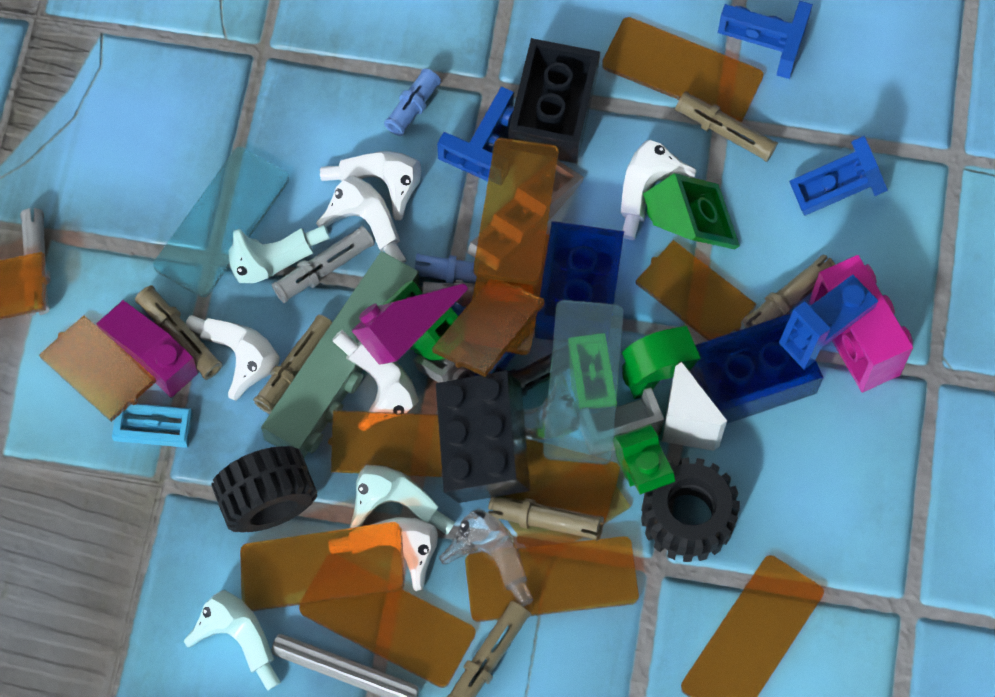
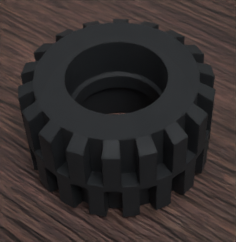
M292 446L270 447L247 454L221 470L214 477L213 483H211L227 528L233 532L241 533L266 530L293 519L313 503L318 493L300 449Z
M689 457L680 458L678 466L673 461L669 462L674 472L675 482L646 492L644 495L641 523L642 526H646L645 535L648 541L655 540L654 548L657 551L661 552L664 548L667 549V557L675 560L676 554L683 556V562H691L693 556H698L699 561L706 560L710 552L716 555L721 551L722 545H726L730 540L738 519L740 501H736L738 496L736 486H729L731 477L727 473L722 476L719 475L720 467L712 463L710 468L704 466V459L697 458L696 463L692 464L689 463ZM692 495L700 498L707 504L712 517L707 522L699 525L683 524L670 513L668 503L678 496Z

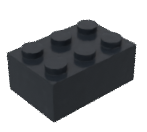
M531 38L509 126L508 150L578 163L598 75L600 51Z
M507 370L436 383L444 493L458 503L531 491L521 383Z

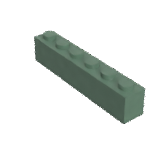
M383 251L379 253L261 426L265 441L276 447L292 446L298 448L304 458L308 452L312 454L316 451L323 438L321 432L328 422L334 423L343 409L342 401L348 392L353 394L357 390L363 378L361 373L364 369L346 359L347 354L332 341L339 331L343 330L358 343V338L351 330L361 322L359 315L372 304L383 305L406 282L414 281L421 290L419 286V271Z

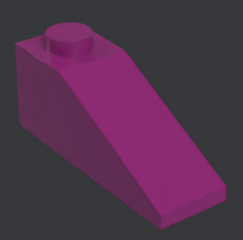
M462 283L380 306L376 303L372 304L359 315L361 322L351 331L379 365L397 362L468 290V287Z
M124 300L96 323L97 327L170 398L198 375L193 357L166 331Z

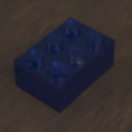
M556 221L551 222L536 317L535 338L568 343L569 338L605 334L608 347L624 231Z
M792 313L695 345L700 355V360L690 372L727 420L726 424L817 394L823 375L816 360L806 369H803L779 344Z

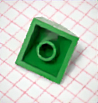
M674 173L643 193L647 204V214L654 226L693 241L734 250L740 247L719 184Z

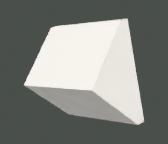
M681 362L675 366L662 442L714 451L720 447L727 420Z

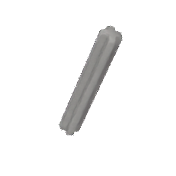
M278 634L273 642L271 651L274 656L382 697L418 696L419 689L415 684L286 635Z

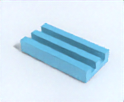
M117 402L112 432L113 441L188 448V434H190L191 429L190 420H192L193 416L192 409ZM124 414L182 419V422L170 423L156 420L126 419ZM122 428L180 433V435L122 430Z

